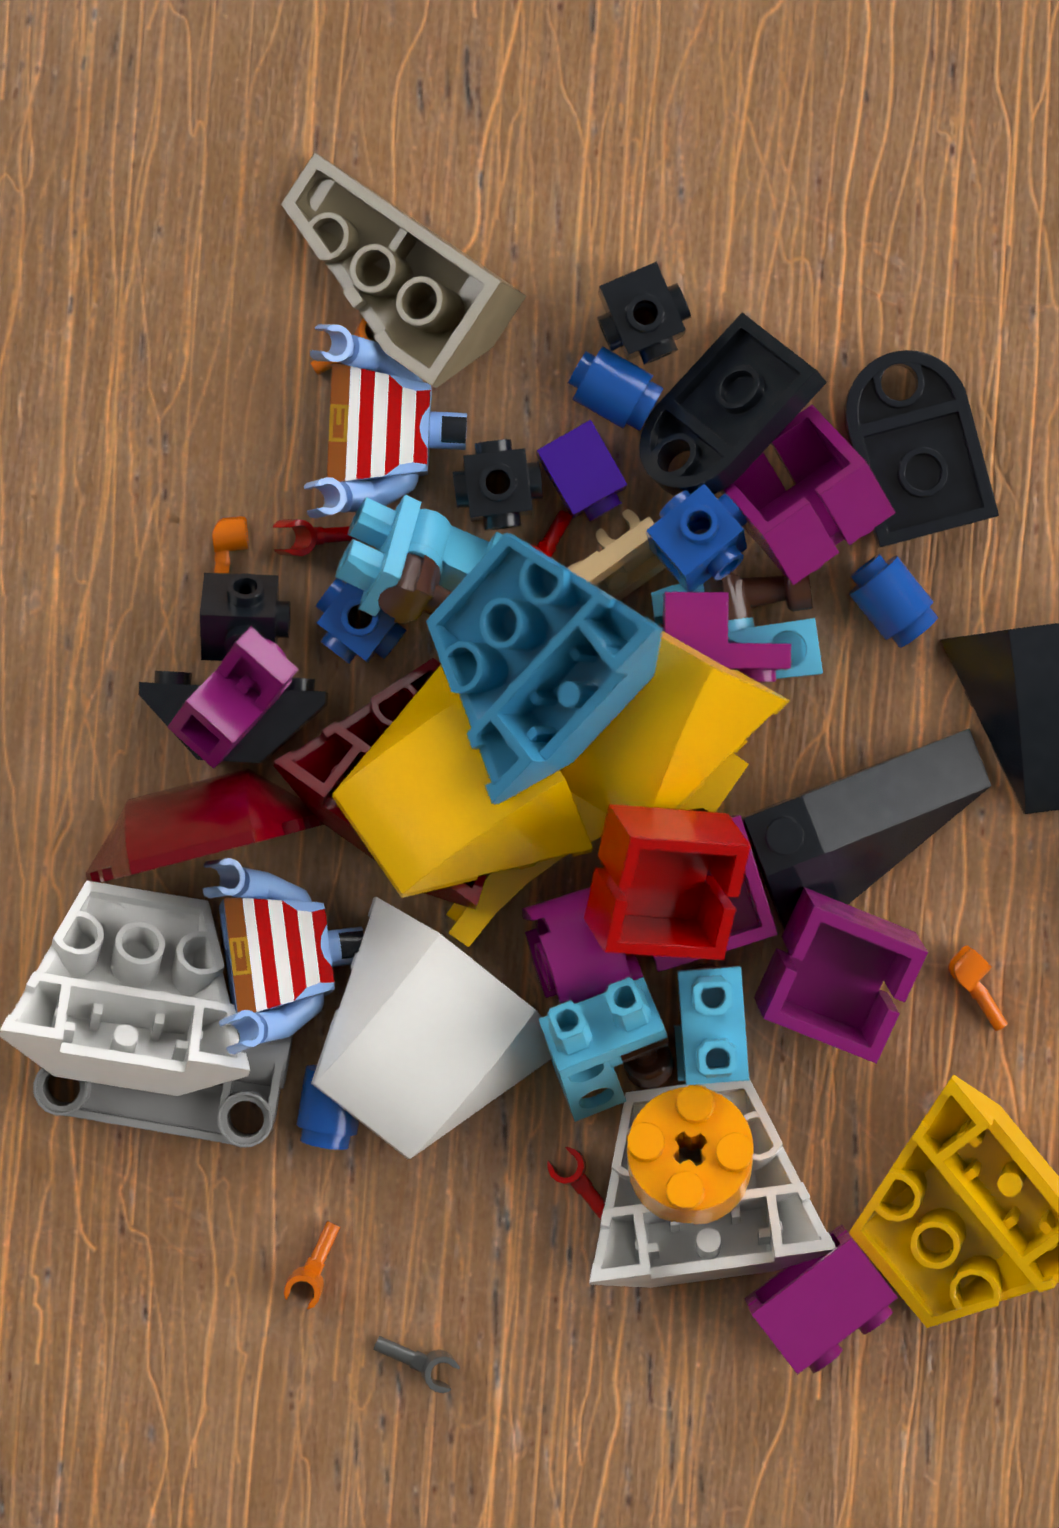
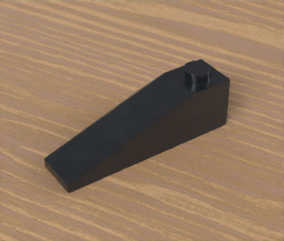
M969 728L741 817L749 843L783 930L786 928L804 887L849 905L992 786Z

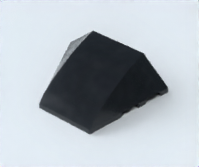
M1059 623L939 640L965 689V694L971 707L974 708L988 736L991 748L1023 814L1059 810Z

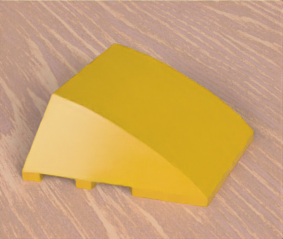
M662 631L654 677L573 763L560 769V772L565 777L570 792L606 813L608 812L609 804L679 809L705 784L704 780L731 753H737L748 742L746 739L772 714L776 715L790 700L743 673L726 668Z
M442 664L332 795L334 801L401 898L475 881L478 876L517 867L520 870L536 865V862L572 854V857L591 853L593 847L567 781L560 770L502 803L492 804L485 786L491 782L480 750L472 749L467 736L471 725L459 693L451 692Z
M953 1074L853 1224L849 1234L925 1327H933L999 1306L1001 1301L1036 1290L1040 1293L1056 1287V1284L1059 1283V1176L999 1104Z

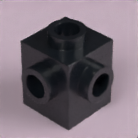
M657 261L599 286L598 295L606 313L598 316L597 320L611 351L621 348L626 360L641 356L645 365L662 359L678 350L675 340L684 336L686 329L682 321L691 318V314L679 285L676 283L667 287ZM638 310H647L653 315L655 321L649 325H642L635 320L633 314Z
M511 439L475 443V454L463 455L465 470L453 472L457 509L469 507L471 522L484 521L485 531L520 527V516L532 515L531 500L543 498L539 461L527 463L525 448L512 450ZM500 471L509 477L510 486L503 494H493L487 489L485 482L492 472Z
M204 573L199 615L201 660L223 661L234 644L250 627L264 639L270 640L277 644L278 638H289L290 601H279V575Z

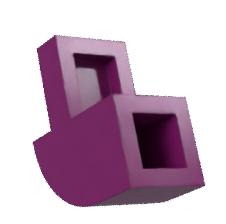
M665 592L663 594V632L726 668L739 670V672L757 682H776V670L787 671L791 669V644L728 643V592Z
M250 627L234 644L214 673L186 700L167 728L215 769L292 682L291 678L298 668L287 659L285 653L277 644L264 639Z

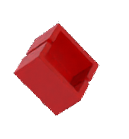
M609 804L598 857L605 868L595 867L584 920L606 953L724 960L736 908L728 897L739 898L751 845L728 813ZM708 870L710 871L712 876H707Z

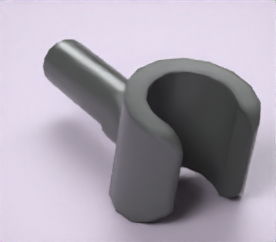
M381 1336L378 1337L373 1349L421 1372L429 1388L439 1393L449 1392L451 1388L448 1384L431 1378V1371L434 1366L439 1363H448L452 1367L460 1369L453 1356L443 1350L431 1351L426 1355L419 1351L415 1352Z

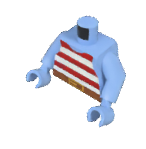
M318 324L315 327V330L325 331L329 334L331 348L328 352L310 350L311 358L316 361H341L342 364H332L327 477L308 482L304 485V490L316 488L324 496L323 508L307 511L310 518L316 519L338 512H357L366 497L387 506L412 492L418 483L419 476L428 475L429 448L466 450L467 413L431 411V385L423 382L420 377L388 356L378 342L351 335L347 328L341 325Z
M232 858L206 861L204 867L214 868L218 872L220 884L219 886L203 888L204 896L208 898L230 895L236 897L224 898L219 905L230 1002L234 1004L236 1010L235 1014L221 1019L219 1025L222 1027L231 1024L238 1030L240 1036L239 1043L226 1047L229 1054H237L258 1044L291 1037L319 1014L324 1005V996L329 995L335 989L333 967L351 965L354 954L359 951L364 933L361 926L328 930L324 903L312 902L305 889L274 874L244 868L237 860Z

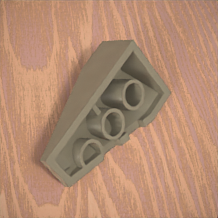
M315 152L281 203L317 257L325 262L344 289L343 294L352 307L360 312L375 334L373 337L382 350L435 388L442 385L493 348L526 298L525 294Z

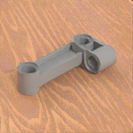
M293 1035L288 1038L258 1044L242 1051L247 1055L250 1067L249 1076L180 1096L79 1081L80 1092L78 1097L72 1102H62L51 1094L49 1089L51 1074L43 1068L37 1073L33 1082V1094L38 1105L43 1110L56 1116L64 1115L227 1143L238 1147H253L261 1143L270 1134L275 1124L281 1089L284 1088ZM240 1101H250L259 1106L264 1115L262 1128L254 1133L238 1131L233 1126L230 1116L234 1104Z

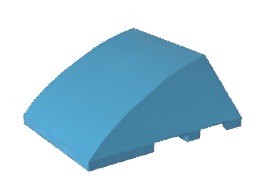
M505 533L426 620L451 692L459 693L471 725V729L467 732L472 749L480 750L491 782L485 786L492 804L502 803L573 763L654 677L663 630L658 625L510 533Z

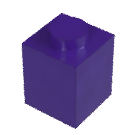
M591 420L536 451V456L572 519L585 512L591 522L622 504L617 493L626 489L628 484Z

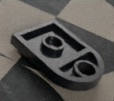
M742 312L650 413L643 427L639 444L640 458L644 469L664 491L673 496L683 491H688L692 494L703 484L713 494H716L734 483L827 382L815 368ZM690 451L687 462L681 468L668 472L671 461L678 454Z
M912 350L891 352L869 363L855 378L847 393L844 405V423L849 444L867 462L895 511V514L873 529L877 548L998 517L999 513L969 400L957 374L940 359L924 352ZM901 366L913 374L916 387L910 398L897 401L889 398L884 393L881 379L883 373L888 368Z

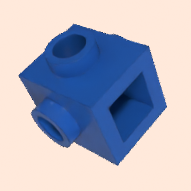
M705 484L692 494L688 491H683L673 497L660 511L661 519L646 530L651 551L687 592H693L711 577L715 580H720L730 574L742 562L744 558L742 552L747 549L745 532L742 528L747 524L744 514L729 496L723 494L717 499Z
M336 578L315 606L323 612L317 624L327 631L320 642L349 664L356 655H359L368 663L375 654L385 659L407 630L399 623L394 622L395 618L383 612L381 608L376 616L372 615V621L369 626L364 629L353 628L348 621V614L353 607L360 605L364 590L349 583L346 584L344 581Z

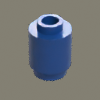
M602 346L597 356L585 351L568 381V384L577 388L572 399L573 401L622 429L628 424L638 431L643 427L664 389L651 381L654 376L653 374Z
M878 554L851 575V578L857 585L849 592L850 597L885 640L892 638L899 648L912 642L938 619V616L930 607L934 601L898 556L885 561Z
M307 1065L296 1123L298 1127L302 1128L300 1141L319 1148L348 1149L350 1137L358 1133L359 1121L311 1084L317 1065Z

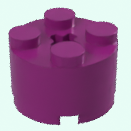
M591 887L522 909L523 919L535 921L536 928L526 931L525 934L545 998L558 995L560 1004L568 1001L577 1004L607 992L608 986L628 977L634 981L643 977L634 954L626 956V954L604 952L585 922L584 914Z

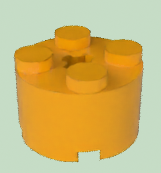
M698 1084L666 1091L653 1098L641 1109L631 1126L627 1138L630 1182L641 1203L661 1219L671 1222L693 1223V1225L716 1221L734 1209L745 1195L751 1178L753 1164V1138L749 1125L741 1111L724 1096ZM686 1147L693 1151L699 1148L701 1150V1164L696 1166L691 1160H686L679 1164V1149Z

